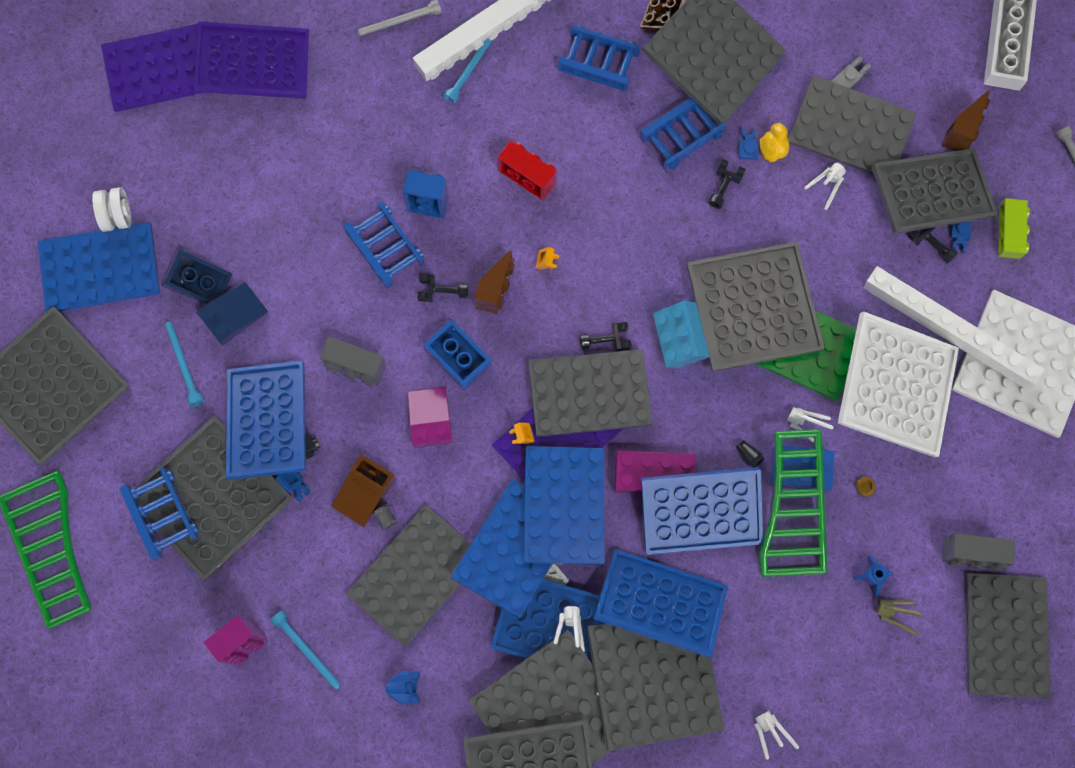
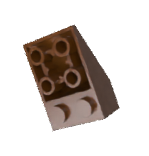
M649 0L640 28L657 33L686 0Z
M986 91L956 117L947 129L941 146L954 151L965 150L971 147L972 142H975L979 135L978 125L981 126L985 118L983 111L989 106L991 100L988 99L990 91Z
M509 250L480 279L474 297L475 309L493 314H498V310L503 309L505 302L504 292H508L510 285L509 274L513 275L515 268V258H512V251Z
M361 454L350 470L331 507L360 526L365 527L373 512L376 511L393 485L396 477Z

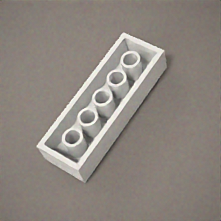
M994 0L984 77L985 85L1020 91L1027 82L1037 0Z

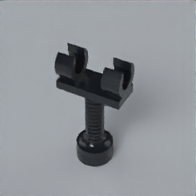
M722 159L716 172L717 175L724 177L716 195H711L708 204L716 209L722 208L724 204L722 197L730 181L739 184L746 170L741 166L736 174L726 170L729 161Z
M936 227L925 229L927 231L922 236L917 230L911 231L907 235L917 246L926 239L938 251L943 253L942 259L947 264L958 254L954 248H945L939 240L931 235V232Z
M420 274V283L430 284L429 293L418 292V301L433 303L434 292L453 293L459 295V298L467 299L468 284L460 283L458 287L435 285L434 274Z
M613 323V334L589 337L588 334H580L581 349H589L591 344L612 341L615 342L616 351L631 349V340L620 341L618 332L628 331V323Z

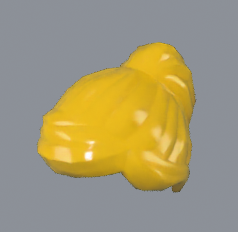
M782 123L773 124L771 131L767 132L759 141L760 152L767 161L774 162L785 158L789 152L788 130Z

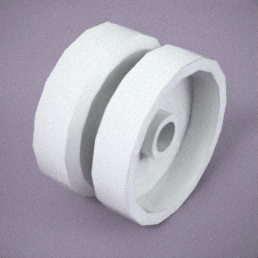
M122 187L112 188L109 194L106 190L93 192L92 201L95 218L102 232L114 230L115 225L119 229L131 227L130 205L125 190Z

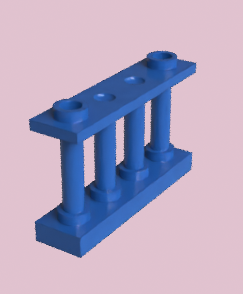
M572 25L570 36L574 37L568 56H560L558 71L626 92L630 78L626 77V73L632 56L639 57L641 46L634 42H625L587 30L582 26ZM581 40L591 42L584 63L574 60ZM598 45L608 48L602 68L591 65ZM615 50L626 53L620 71L617 74L609 72Z
M689 98L642 129L639 138L643 143L648 140L654 143L667 160L663 167L666 171L669 168L671 170L676 168L681 160L711 140L721 138L724 135L726 124L722 123L717 127L706 112L692 98ZM691 111L696 112L710 130L703 137L687 118V114ZM676 121L682 122L696 141L687 146L672 127L673 123ZM667 131L681 151L672 156L658 138V133Z
M379 201L377 202L380 210L378 213L358 226H352L350 222H347L343 227L385 288L388 289L393 285L391 280L393 275L414 261H417L420 266L424 265L422 259L424 255L419 248H414L391 215L393 213L388 205L384 206ZM385 217L390 226L369 240L363 241L360 237L361 232ZM393 232L397 233L401 239L379 255L372 254L370 251L372 246ZM406 246L411 255L389 270H384L381 266L382 261Z
M165 467L159 468L163 476L136 489L127 484L119 488L150 558L155 561L163 558L161 552L164 548L188 536L197 541L199 540L198 533H200L196 523H192L173 482L176 480L171 470L168 471ZM167 484L170 494L145 506L139 505L137 499L140 495L160 485ZM174 500L179 511L152 524L147 522L145 518L147 513ZM180 518L183 519L186 529L160 542L155 540L153 534H155L156 530Z

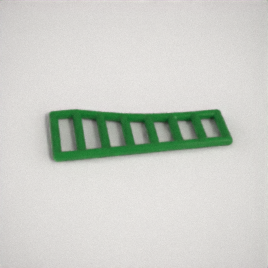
M820 429L777 431L774 434V496L771 515L760 550V574L762 577L826 574L827 545L822 431ZM814 437V449L783 451L782 439ZM815 457V469L783 470L784 458ZM816 477V488L782 490L783 478ZM816 496L817 508L779 510L781 498ZM817 516L818 527L775 529L777 518ZM818 535V547L769 549L771 540L774 537ZM819 555V566L768 569V557Z
M54 471L0 495L1 511L46 628H54L89 612L92 607L84 589L73 553L69 529L68 490L61 472ZM55 480L58 491L13 511L10 510L7 503L8 500ZM60 498L59 511L17 529L14 518ZM61 519V531L24 547L20 536ZM63 538V551L31 565L27 554ZM62 559H67L68 570L38 583L34 572ZM72 577L75 588L45 601L41 590ZM78 595L82 606L52 619L48 608Z

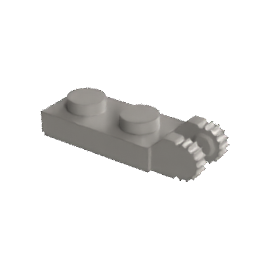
M859 56L831 82L851 89L862 79L863 75L871 68V65L868 63L858 72L855 67L863 60Z

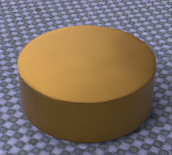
M862 477L856 482L855 488L859 495L867 497L875 492L876 484L872 478Z

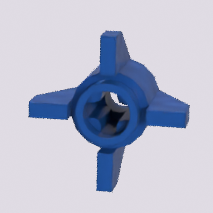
M869 556V567L865 570L864 574L853 576V579H865L869 585H872L874 596H879L882 584L887 581L889 576H894V572L888 571L886 567L880 565L874 556Z
M400 672L390 678L386 684V693L391 699L400 704H419L420 699L416 693L420 672Z

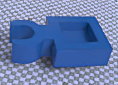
M743 128L741 136L744 140L739 141V159L757 160L758 141L753 140L756 130L753 128L752 134L747 135L745 132L746 128Z
M972 222L951 225L950 238L955 239L951 249L954 248L956 250V245H960L962 247L961 253L967 250L965 241H969L971 238Z
M298 472L280 474L276 477L277 482L288 493L294 492V497L299 502L304 498L300 492H303L306 496L311 493L308 487L301 484L304 479Z

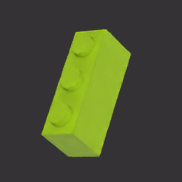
M1005 198L999 204L998 257L1021 259L1028 253L1029 242H1027V236L1030 230L1029 225H1027V218L1030 214L1028 200Z

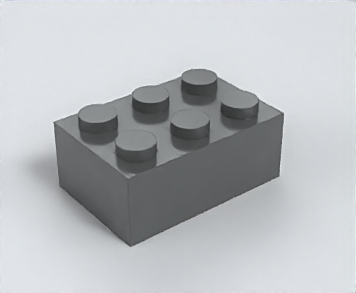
M328 336L320 355L323 365L327 367L326 370L332 373L339 371L351 380H355V378L361 379L363 384L371 387L373 384L379 385L386 368V362L382 355Z
M956 533L943 538L942 561L948 562L950 566L968 564V568L980 569V567H988V570L1000 571V569H1007V566L1014 564L1015 540Z

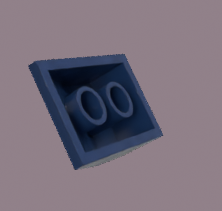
M179 249L174 254L161 286L208 304L224 294L232 273Z
M244 282L211 301L196 313L223 346L267 314L268 311L247 283Z

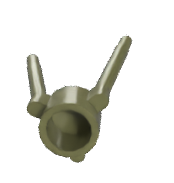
M887 598L879 600L877 615L881 616V620L888 621L915 636L919 635L918 632L890 618V616L894 617L895 612L921 617L923 615L921 612L898 608L894 605L914 604V601L891 600Z

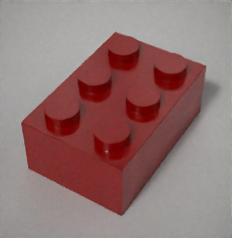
M510 140L498 156V171L540 200L544 201L556 185L557 171L555 167L550 163L541 161L537 154L525 150L522 144Z

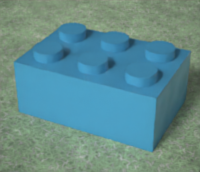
M684 300L653 313L667 368H682L710 357L695 302Z

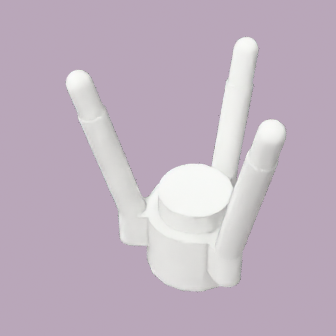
M834 163L831 168L828 167L822 174L807 184L804 189L807 190L824 176L827 177L824 185H827L830 181L836 182L824 208L828 210L840 184L844 180L842 176L846 173V170L841 164Z
M793 407L787 420L791 422L790 427L796 430H803L798 424L803 425L805 420L829 429L834 428L832 425L808 417L812 416L831 420L829 416L805 411L801 408ZM813 437L807 438V439H809L811 442L814 443V438H813Z
M575 606L565 607L564 613L559 614L554 644H557L563 622H566L567 626H574L576 647L580 646L585 652L580 608Z
M767 711L755 718L757 723L754 726L758 731L765 759L768 760L769 755L762 729L764 732L770 730L779 746L783 747V743L774 729L776 725L796 749L799 748L793 738L777 721L774 714L771 715Z

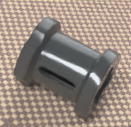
M388 505L373 512V515L377 516L382 525V531L397 523V520L393 519L389 512Z

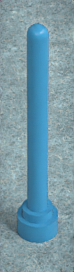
M487 38L483 42L484 45L476 51L453 88L446 90L443 95L446 101L450 98L453 100L452 104L457 102L461 87L492 40Z
M167 322L165 327L189 392L187 401L190 407H195L204 403L202 394L196 391L174 326L171 322Z
M282 610L278 612L270 622L274 627L282 628L334 689H338L340 682L287 623V615Z

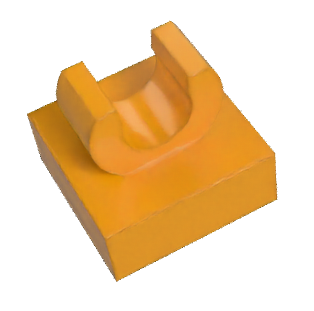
M546 247L539 250L535 268L541 270L557 268V265L552 263L553 259L559 258L557 254H554L555 249Z
M517 423L514 425V429L509 431L510 434H516L517 439L512 441L513 444H530L534 442L530 423Z

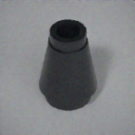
M745 440L736 446L748 467L756 468L765 459L762 456V452Z

